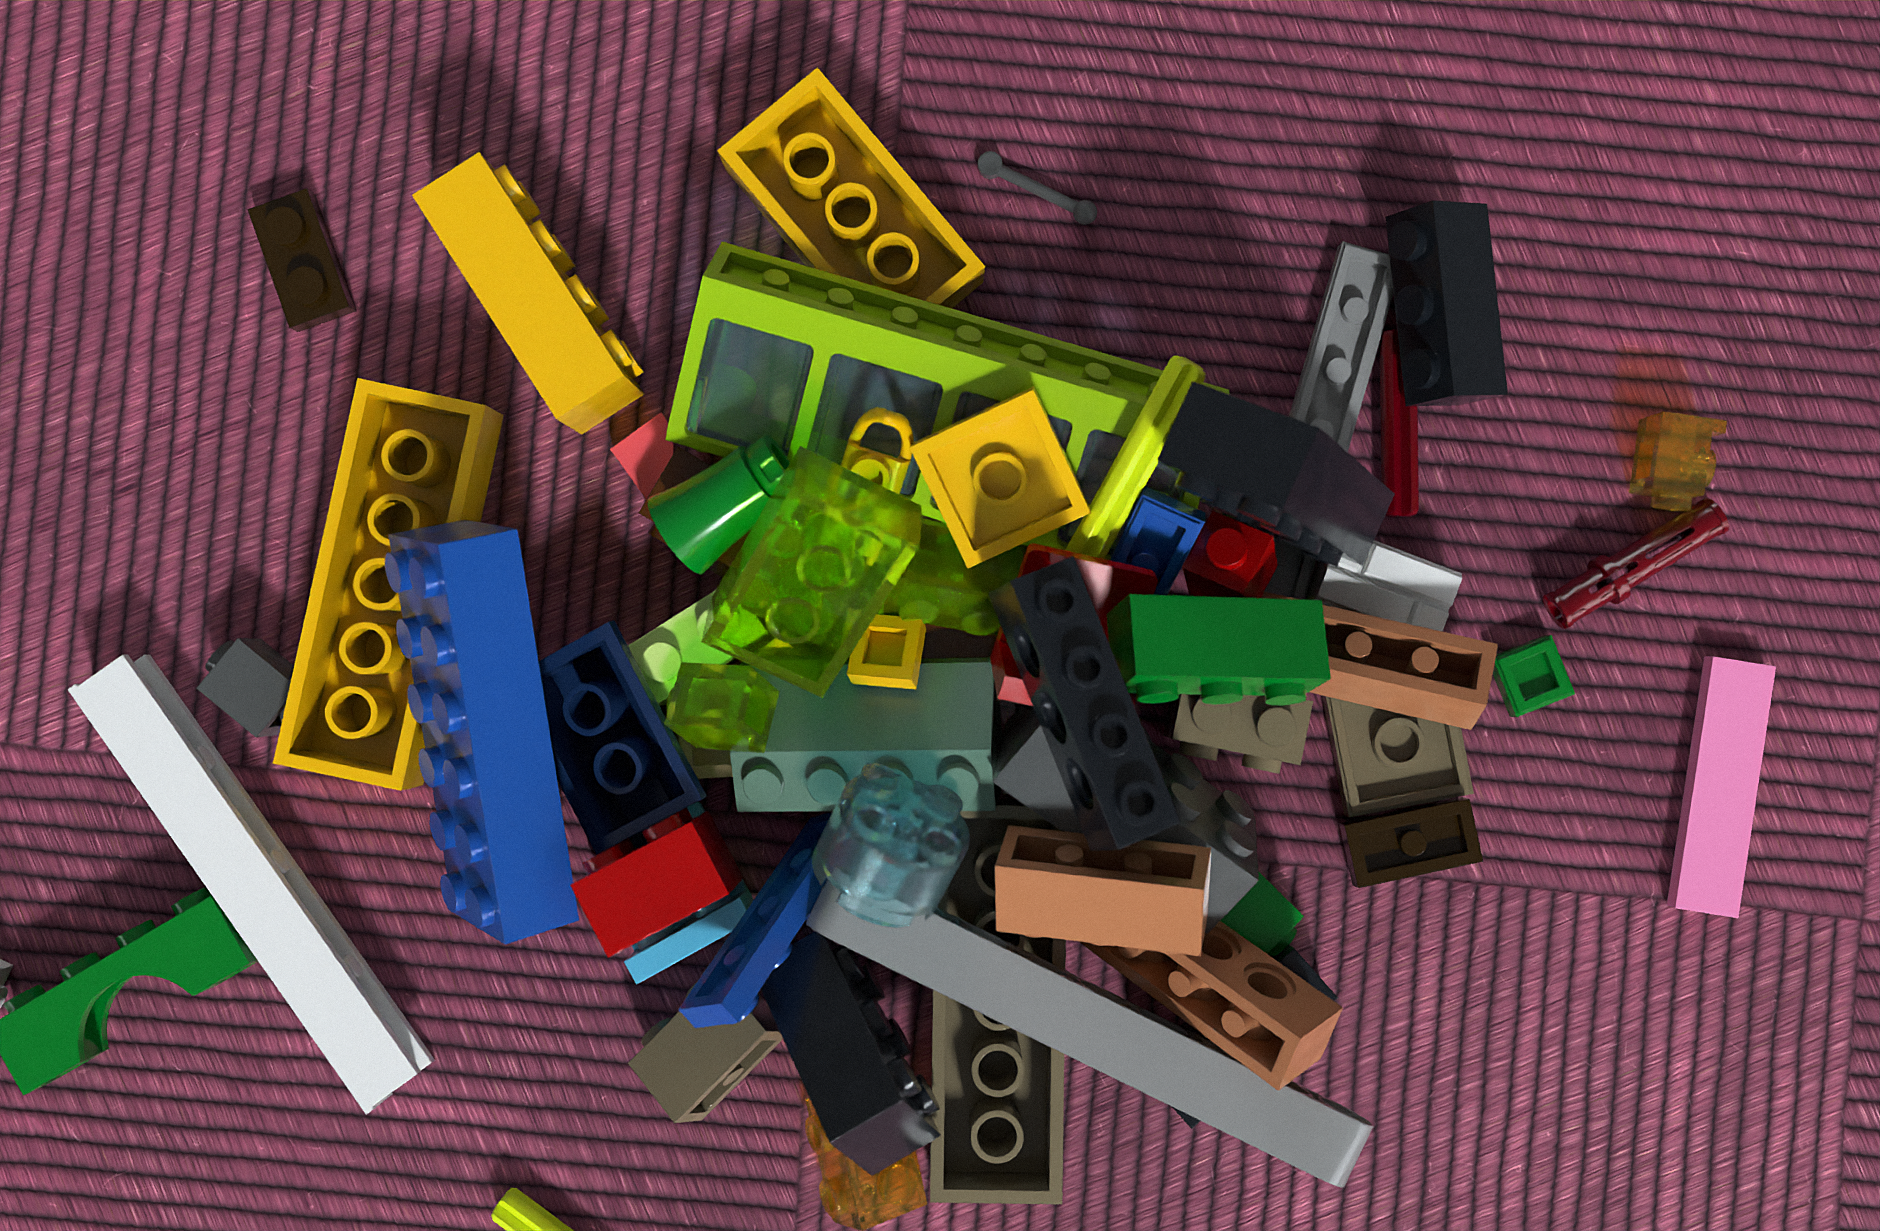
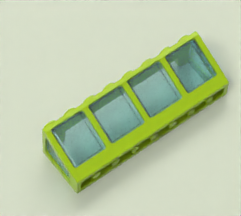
M722 241L702 276L665 440L691 447L699 452L725 457L738 447H748L750 444H754L759 439L769 435L783 449L787 458L796 468L801 480L816 484L825 489H833L851 431L857 420L868 410L882 407L904 415L910 422L915 442L1034 386L1090 505L1164 370ZM1205 382L1202 383L1204 386L1229 394V389ZM876 422L867 428L860 446L898 458L901 449V436L894 427ZM912 454L896 508L945 523ZM1158 462L1145 486L1197 509L1200 497L1175 486L1179 474ZM848 484L845 493L855 496L857 491L852 485ZM882 495L874 496L872 501L883 505L886 497ZM1083 517L1021 545L1028 546L1035 543L1065 550ZM1128 518L1126 519V521H1125L1124 525L1122 526V528H1121L1119 534L1117 535V537H1116L1114 543L1112 544V546H1111L1109 552L1107 553V555H1106V557H1105L1106 560L1109 559V557H1110V555H1111V553H1112V550H1113V548H1114V546H1115V544H1116V542H1117V540H1118V538H1119V536H1120V534H1121V532H1122V530H1123V528H1124V526H1125V524H1126Z

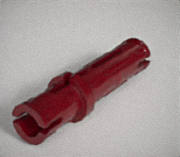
M1704 498L1697 502L1694 507L1677 515L1658 528L1651 530L1610 557L1599 555L1589 561L1587 571L1557 590L1545 594L1542 597L1544 606L1553 621L1559 627L1566 630L1573 626L1574 622L1594 612L1608 602L1612 604L1623 602L1631 595V588L1676 563L1679 559L1701 547L1714 537L1726 533L1729 530L1728 519L1716 502L1710 498ZM1678 534L1681 535V539L1649 559L1645 557L1646 553ZM1625 568L1626 573L1595 592H1589L1590 587L1618 570Z

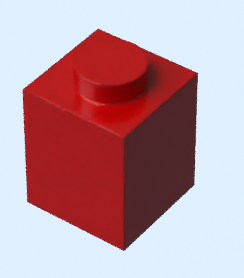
M1212 511L1182 566L1189 596L1261 598L1278 566L1274 537Z

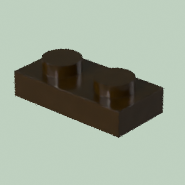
M306 188L247 209L290 329L300 332L357 311L319 203L313 192Z
M1460 797L1339 823L1352 885L1357 888L1483 862L1469 798Z

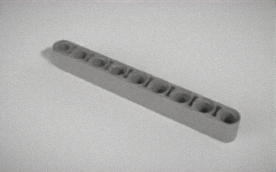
M838 861L834 863L806 921L807 925L819 934L1332 1185L1345 1187L1373 1128V1124L1359 1114L1293 1081L1289 1082L1279 1091L1212 1041L848 864Z

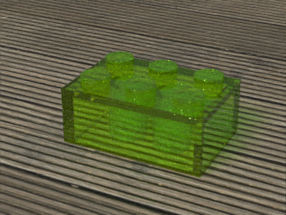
M800 446L712 596L701 642L823 698L917 552L920 545L922 506Z

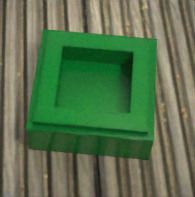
M1552 635L1541 636L1496 654L1493 676L1510 717H1519L1575 694Z

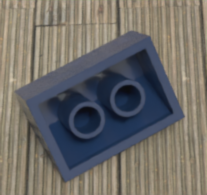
M615 620L603 624L539 661L557 780L596 854L707 797Z

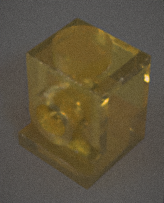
M1665 411L1639 419L1629 494L1651 497L1650 506L1653 508L1690 511L1692 498L1703 496L1705 487L1713 479L1716 469V454L1714 450L1710 449L1711 440L1714 436L1726 433L1727 420Z

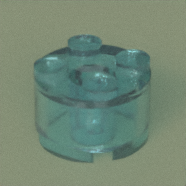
M869 763L863 766L860 774L845 785L813 852L812 865L815 876L821 885H823L827 877L831 884L840 892L836 902L849 913L865 921L881 926L898 928L910 926L914 917L925 915L926 920L936 911L969 848V830L960 814L963 808L961 798L946 786H927L910 777L907 778L896 774L893 770L882 764Z

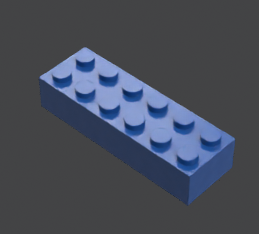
M460 520L388 534L391 552L385 556V570L391 588L399 594L403 618L397 621L396 633L400 649L406 658H410L414 684H410L408 687V702L414 719L419 724L421 723L425 748L419 751V766L423 779L432 788L436 811L430 814L429 821L434 842L444 854L447 874L442 875L440 879L444 902L450 912L463 918L504 945L579 921L576 896L570 886L573 884L572 870L518 529Z

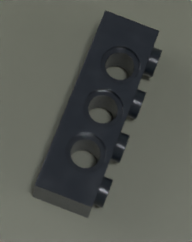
M1074 556L1013 579L988 592L1090 850H1120L1181 823Z

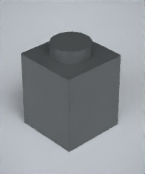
M237 638L235 642L233 640L227 641L208 659L205 669L209 673L196 689L256 738L279 735L294 665L262 639Z

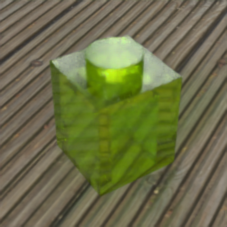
M681 662L675 686L668 695L667 716L664 724L696 748L765 753L780 691L751 666Z

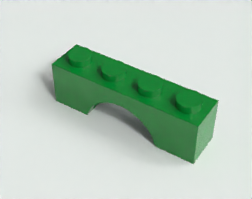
M207 887L174 903L171 908L176 916L156 927L153 920L150 919L115 938L120 949L102 960L97 952H93L59 971L64 982L46 992L42 984H39L3 1004L8 1015L0 1019V1056L23 1096L57 1080L109 1049L107 1038L109 1011L119 990L132 977L141 975L160 977L177 984L189 994L195 996L221 984L258 962Z

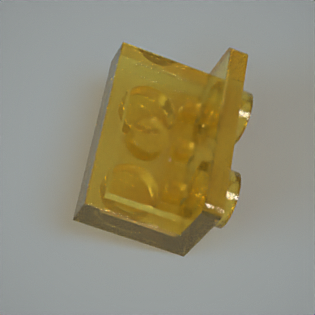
M806 1098L809 1115L805 1122L806 1136L811 1148L818 1155L823 1177L819 1185L820 1198L824 1209L835 1223L864 1231L928 1205L916 1151L871 1176L829 1143L810 1098Z

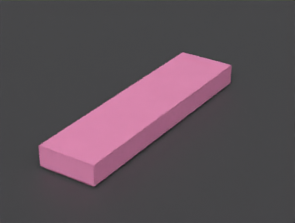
M1704 656L1667 905L1670 907L1727 917H1739L1776 666Z

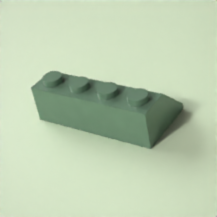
M990 657L921 659L917 689L852 684L847 676L849 660L741 662L739 665L730 744V759L737 812L996 811L1002 788L992 781L1002 742L1000 699H997Z

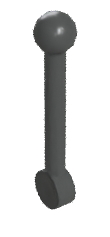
M985 152L978 159V171L986 179H995L996 177L1005 179L1073 213V217L1079 224H1090L1097 217V207L1092 201L1081 200L1078 202L1003 165L1000 155L996 152Z

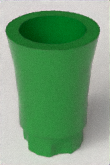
M767 435L748 447H738L717 463L686 481L649 497L647 505L656 528L673 553L689 569L697 574H704L728 548L760 522L784 506V500L788 499L789 495L802 487L803 484L796 468L787 458L783 449L774 439Z

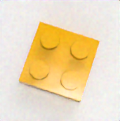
M1034 386L919 439L909 447L967 568L1091 513L1089 503Z

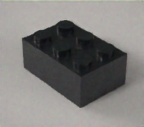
M816 931L792 944L789 956L781 965L772 970L760 989L829 1143L873 1176L941 1136L931 1114L940 1109L939 1104L925 1078L921 1074L915 1076L904 1058L912 1053L911 1047L893 1017L888 1020L878 1002L884 999L885 995L871 968L867 964L861 966L853 950L843 945L837 946L831 939Z

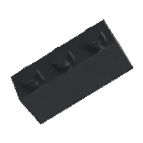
M1432 200L1386 216L1405 406H1456L1508 395L1487 204Z

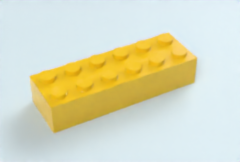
M357 378L273 764L400 791L423 786L424 779L419 766V751L425 748L421 723L416 722L411 713L407 694L409 685L414 684L410 658L408 659L403 655L396 633L397 621L403 618L399 594L391 588L385 570V556L391 552L388 534L460 520L481 522L503 422V414L483 404Z

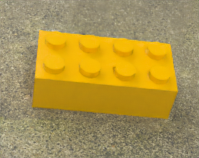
M818 67L717 150L726 172L805 266L948 308H953L984 282L985 265Z
M478 152L412 194L557 420L582 435L644 395V392L635 380L636 377L644 373L637 359L623 340L620 341L612 329L606 333L600 325L609 320L607 313L591 289L585 287L577 274L569 278L566 272L575 267L574 262L556 235L550 233L541 219L533 222L532 219L540 215L541 211L523 184L516 180L505 164L494 169L484 156Z

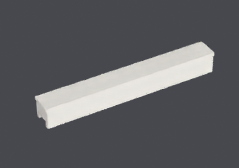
M122 654L83 683L74 684L67 689L365 1114L375 1109L390 1097L394 1090L431 1064L435 1059L151 655H143L133 662L128 654Z

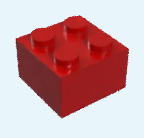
M686 807L642 831L647 843L635 848L629 837L582 863L587 875L570 886L608 958L729 895L743 879L708 810L692 818Z

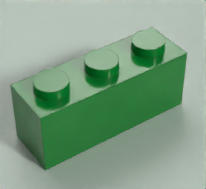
M1129 594L1106 614L1110 648L1128 692L1136 693L1137 701L1141 703H1164L1176 700L1179 694H1201L1202 702L1206 704L1234 703L1242 700L1243 695L1265 696V703L1269 705H1291L1305 701L1307 699L1306 693L1331 679L1322 600Z

